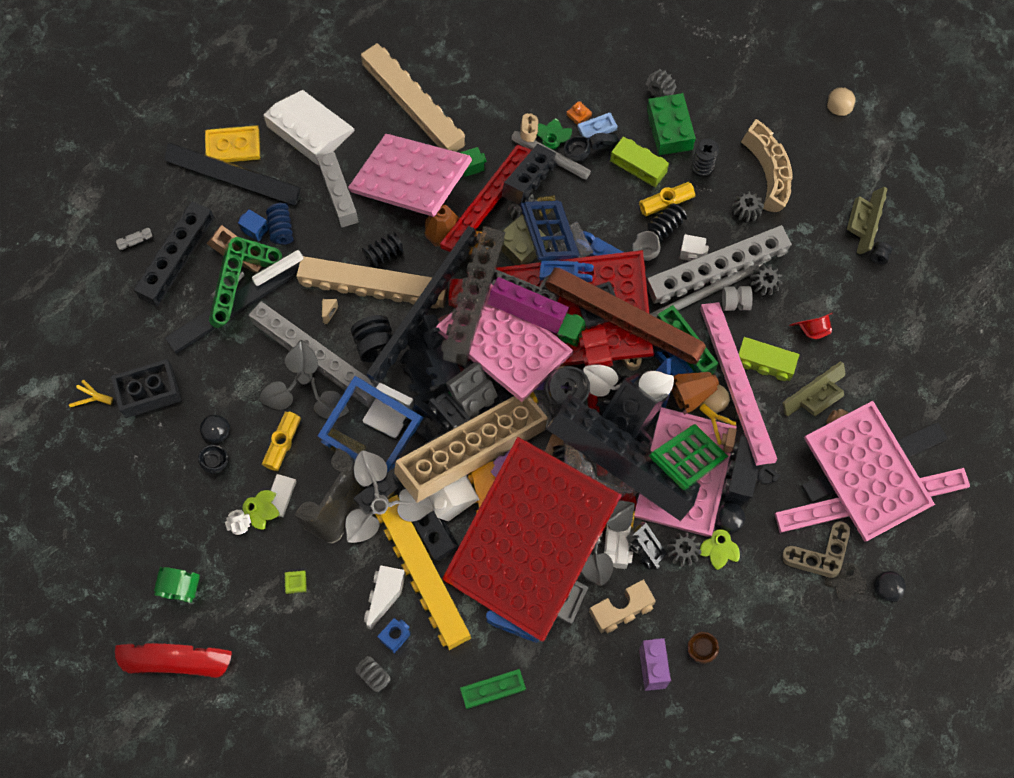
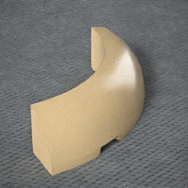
M756 119L741 143L753 152L764 169L767 179V195L763 209L770 212H779L785 207L791 194L792 168L782 144H778L772 136V131Z

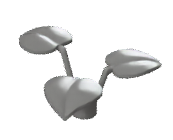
M364 450L358 454L355 460L354 475L362 486H369L373 483L375 498L371 505L372 511L369 514L365 515L360 508L354 509L348 514L346 532L347 541L351 543L365 541L373 537L377 533L380 523L372 515L383 514L387 511L388 507L399 504L397 508L399 516L409 522L417 521L433 511V505L428 497L417 503L407 489H403L400 492V501L389 502L387 497L379 495L376 481H381L385 478L387 465L380 456Z

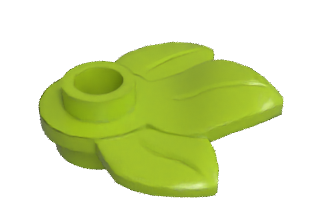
M264 490L259 492L255 498H248L244 502L243 512L244 514H249L251 524L255 528L264 530L266 520L274 519L280 515L278 509L271 503L276 497L275 492ZM254 504V509L250 511V505Z
M719 529L714 531L712 537L703 541L700 546L702 551L700 555L710 556L711 563L717 570L722 568L728 559L735 562L739 561L740 552L738 545L731 541L729 533L725 530ZM719 536L724 537L723 543L718 542Z

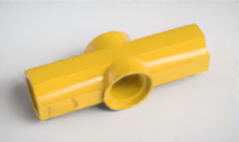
M686 182L674 188H664L660 193L639 201L640 210L643 215L648 216L664 210L671 203L678 204L695 197L694 187L691 183Z
M292 412L284 413L277 431L272 434V442L262 462L263 466L273 471L279 470L286 452L291 448V441L301 420L300 416ZM279 439H286L283 444H277Z

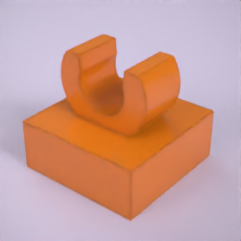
M578 101L567 111V116L578 125L592 116V112Z

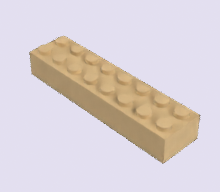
M513 396L396 460L394 474L418 503L511 450L517 437L527 441L545 431L548 417L530 396L523 402Z

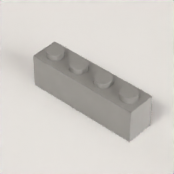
M332 152L317 157L341 228L358 223L357 212L335 153Z

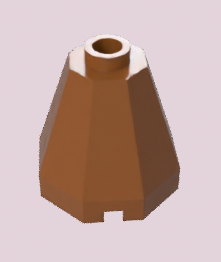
M442 205L434 217L428 216L426 218L425 237L434 246H440L442 240L460 218L447 205Z
M710 372L677 374L673 376L674 386L671 391L678 407L685 409L683 411L684 415L692 412L718 390L719 381L716 375H712Z

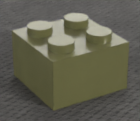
M523 214L496 236V247L515 265L530 264L537 258ZM539 229V232H540L541 237H542V236H546V235ZM543 241L546 250L548 248V241Z

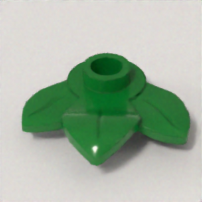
M554 119L547 126L538 124L537 135L542 139L543 145L550 149H556L560 143L566 142L571 137L572 129H562L558 119Z

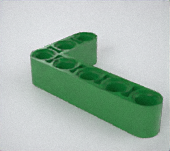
M240 237L231 239L225 249L209 316V322L213 327L221 328L229 321L243 261L268 268L282 259V253L279 249ZM232 244L238 245L240 251H235L232 248ZM250 250H255L258 256H253ZM268 255H273L275 262L270 261ZM229 261L235 264V269L228 266ZM224 279L230 280L232 286L225 285ZM220 296L225 297V298L227 299L228 303H227V304L221 303L219 297H220ZM215 314H220L223 317V322L217 321Z

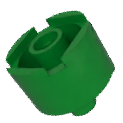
M159 567L154 595L167 599H173L174 596V599L192 603L193 599H195L200 574L193 572L189 574L184 570Z

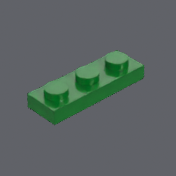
M520 669L460 688L466 709L526 690Z

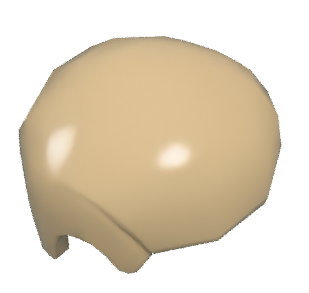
M836 88L829 95L827 107L836 115H847L853 110L855 96L852 91L846 88Z
M721 385L717 386L718 390L701 403L700 407L705 404L716 414L728 407L730 402L729 393Z

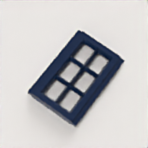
M533 201L520 204L538 260L579 258L580 255L561 202ZM541 209L544 220L536 221L532 210ZM545 209H553L557 220H548ZM550 224H558L562 236H553ZM537 225H546L550 236L541 237ZM551 240L555 252H546L543 241ZM555 240H564L567 251L559 252Z

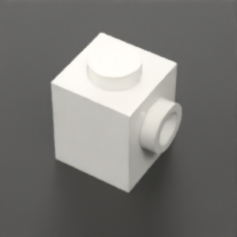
M684 234L680 259L690 262L707 255L709 246L705 245L706 238Z

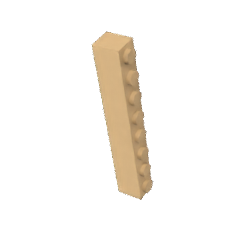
M377 43L361 54L363 66L439 148L457 152L465 146L463 131L454 126L451 118L443 114L442 109L432 102L431 97L427 93H423L419 84L411 80L408 72L400 68L399 63L389 56L388 51L384 47L381 48Z
M304 256L303 260L300 261L297 272L298 282L304 287L314 286L322 290H337L340 293L351 292L359 296L369 295L377 299L387 298L395 302H410L413 305L432 279V277ZM448 286L441 292L436 304L432 305L431 308H444Z

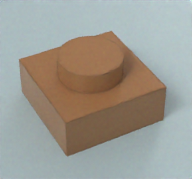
M729 427L727 433H723L721 445H724V452H732L737 429Z

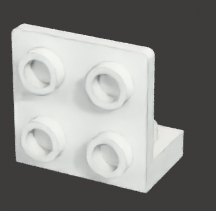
M382 383L378 384L376 387L378 390L412 410L414 406L412 398ZM375 398L363 419V423L396 439L404 426L402 422L406 416Z

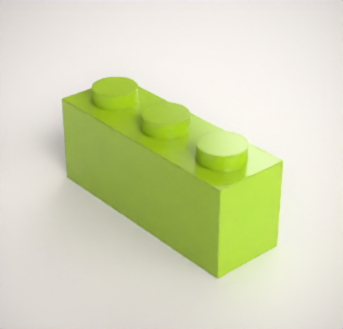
M622 137L611 152L610 161L655 188L667 173L669 163L664 158L654 155L650 150L642 148L631 139Z
M744 337L738 353L744 369H753L762 375H772L781 381L791 380L800 355Z

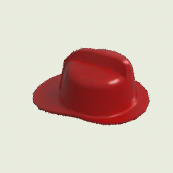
M830 314L788 325H799L805 335L811 339H820L832 333Z

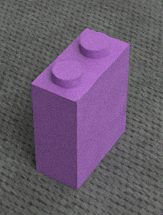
M665 639L645 640L639 649L645 691L665 689L671 681Z

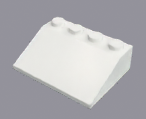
M304 90L275 103L264 114L268 128L318 166L317 157L332 153L355 131L353 127Z

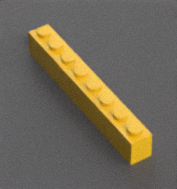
M398 495L388 499L389 502L400 501ZM399 504L388 507L385 513L375 515L380 524L384 522L387 528L384 530V533L389 541L393 540L395 546L392 548L397 558L402 557L404 564L401 566L406 575H411L413 581L410 583L415 593L420 592L422 599L419 601L424 611L429 610L431 614L429 620L433 628L438 627L441 633L438 635L442 646L447 645L448 649L451 650L470 640V633L412 522L405 521L399 516L397 511Z

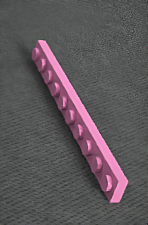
M720 303L701 304L700 310L754 461L756 465L775 463L777 460L775 451Z
M964 468L920 478L930 497L970 487ZM839 498L774 514L780 533L849 517Z

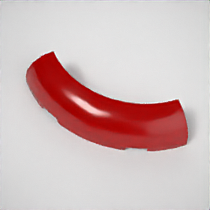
M146 643L144 646L138 645L136 647L134 644L116 645L115 658L120 668L128 673L164 672L218 678L226 671L232 651L215 648H195L193 650V646Z

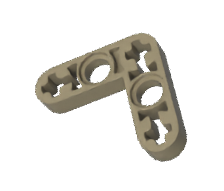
M840 521L833 525L825 555L796 546H788L783 551V562L788 566L822 576L836 577L842 568L850 535V527L845 522ZM839 528L843 529L840 540L837 539ZM838 545L842 552L835 554L831 551L830 547ZM790 553H794L793 560L789 559ZM804 555L802 563H800V557ZM809 557L815 558L817 565H808L806 559ZM821 560L824 561L822 569L819 568ZM830 564H834L833 571L829 570L828 566H830Z

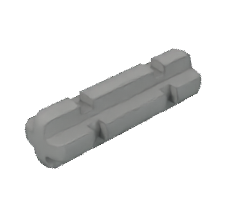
M146 228L142 232L138 231L125 236V239L120 238L116 240V244L120 250H123L128 245L129 247L143 242V239L148 240L152 238L153 235L151 230Z

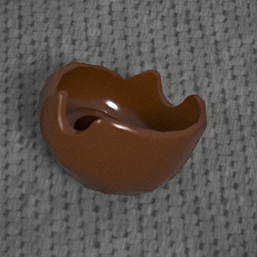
M701 631L694 634L689 640L688 653L698 663L712 662L719 653L718 641L711 633Z

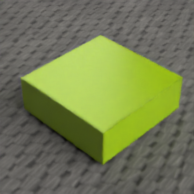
M305 571L285 572L286 594L307 592Z

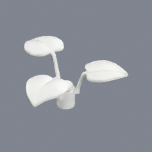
M589 365L584 367V373L590 382V393L595 396H605L610 392V389L618 390L622 384L614 386L618 382V375L608 366ZM648 371L641 376L639 387L654 399H657L666 393H670L674 377L659 371Z

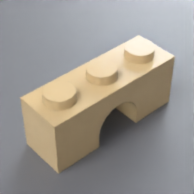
M644 580L625 590L624 594L629 602L626 608L617 609L613 607L609 599L590 607L589 613L600 633L604 631L610 633L618 628L617 624L623 621L625 624L635 619L634 615L640 612L646 614L653 609L652 606L656 600Z

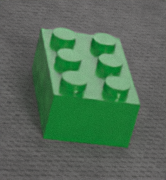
M684 94L649 99L647 114L658 156L693 150L696 138Z

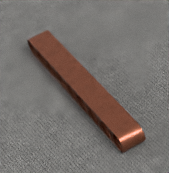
M554 268L545 282L546 288L551 292L690 364H697L706 348V345L701 340L561 268Z

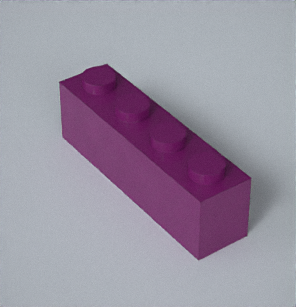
M500 277L497 278L492 287L487 303L555 334H558L569 308Z

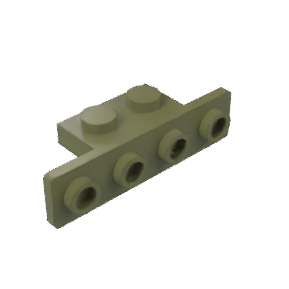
M886 187L874 191L870 202L860 196L855 198L847 230L860 237L857 249L858 254L870 251L874 246V238L878 231L879 219L886 200Z
M840 361L825 373L816 377L808 385L802 387L794 395L788 397L782 403L784 414L789 416L803 407L813 416H817L842 398L844 390L834 383L846 375L844 363Z

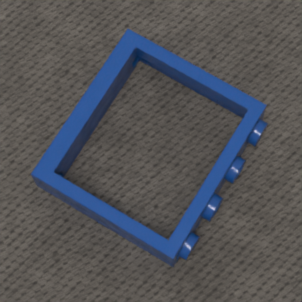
M354 376L318 434V437L322 439L321 443L330 448L333 445L339 449L337 453L343 457L348 458L350 456L356 460L358 453L332 438L328 433L355 389L359 387L412 420L386 462L388 472L396 459L401 456L424 417L361 378Z

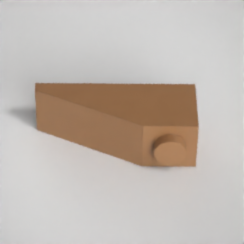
M221 225L212 235L207 245L224 256L227 244L237 236ZM232 244V248L235 251H240L238 245ZM250 250L253 256H258L255 250ZM245 261L242 263V266L255 273H258L262 267Z

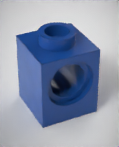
M248 210L239 218L238 225L241 232L257 242L269 230L267 220L251 210Z
M394 618L377 637L387 648L395 653L410 637L411 634L408 630L410 627L403 620L398 622ZM399 630L401 635L399 638L393 639L390 637L391 632Z

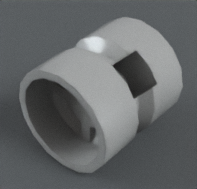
M734 286L723 287V310L734 311L736 308L739 310H751V286H739L738 289Z

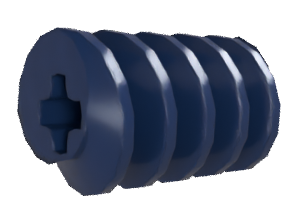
M284 203L273 204L266 210L270 241L277 245L290 244L294 240L292 230H290L292 226L290 224L289 207Z

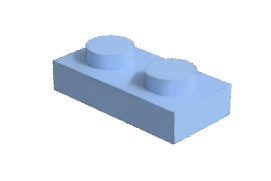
M611 113L578 124L581 136H585L588 141L596 133L608 134L616 131L618 127Z

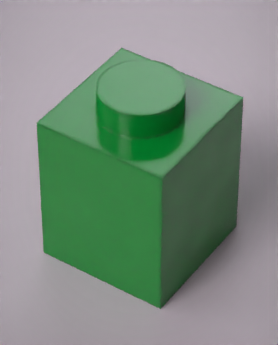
M478 147L460 152L470 155L472 159L463 173L464 177L484 171L486 158L484 153H480Z
M566 314L558 331L559 339L564 343L577 347L580 342L579 338L582 337V331H585L586 328L585 320L576 314Z

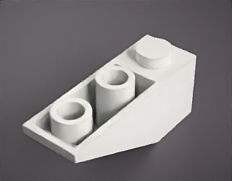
M380 565L379 571L375 572L374 583H376L374 591L371 590L369 596L371 607L370 611L366 610L364 618L368 629H372L401 595L406 576L404 570Z

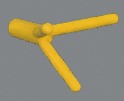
M82 380V384L86 388L77 385L76 388L93 397L70 403L69 407L95 400L111 405L114 398L97 393L85 380Z
M703 404L700 410L711 419L717 443L721 445L716 420L718 419L733 426L736 425V422L717 415L707 405Z

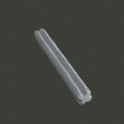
M515 131L512 134L513 141L532 150L537 144L546 147L537 141L526 142L522 140L519 131ZM556 152L555 161L557 165L583 179L589 177L590 170Z

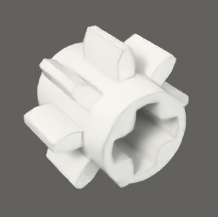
M242 510L232 511L228 514L225 525L227 531L232 530V533L235 535L243 534L248 530L247 527H250L249 514H244Z

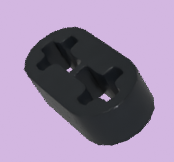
M596 133L589 138V142L594 150L612 151L619 143V139L615 134Z

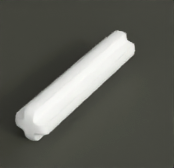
M296 250L252 277L253 282L259 286L302 261L303 256L301 252Z

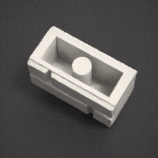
M607 524L604 553L610 556L615 568L627 569L628 563H632L633 551H629L630 543L626 539L631 533V526L623 532H615Z

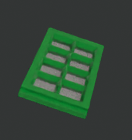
M693 424L649 455L683 490L689 488L729 457L696 424Z

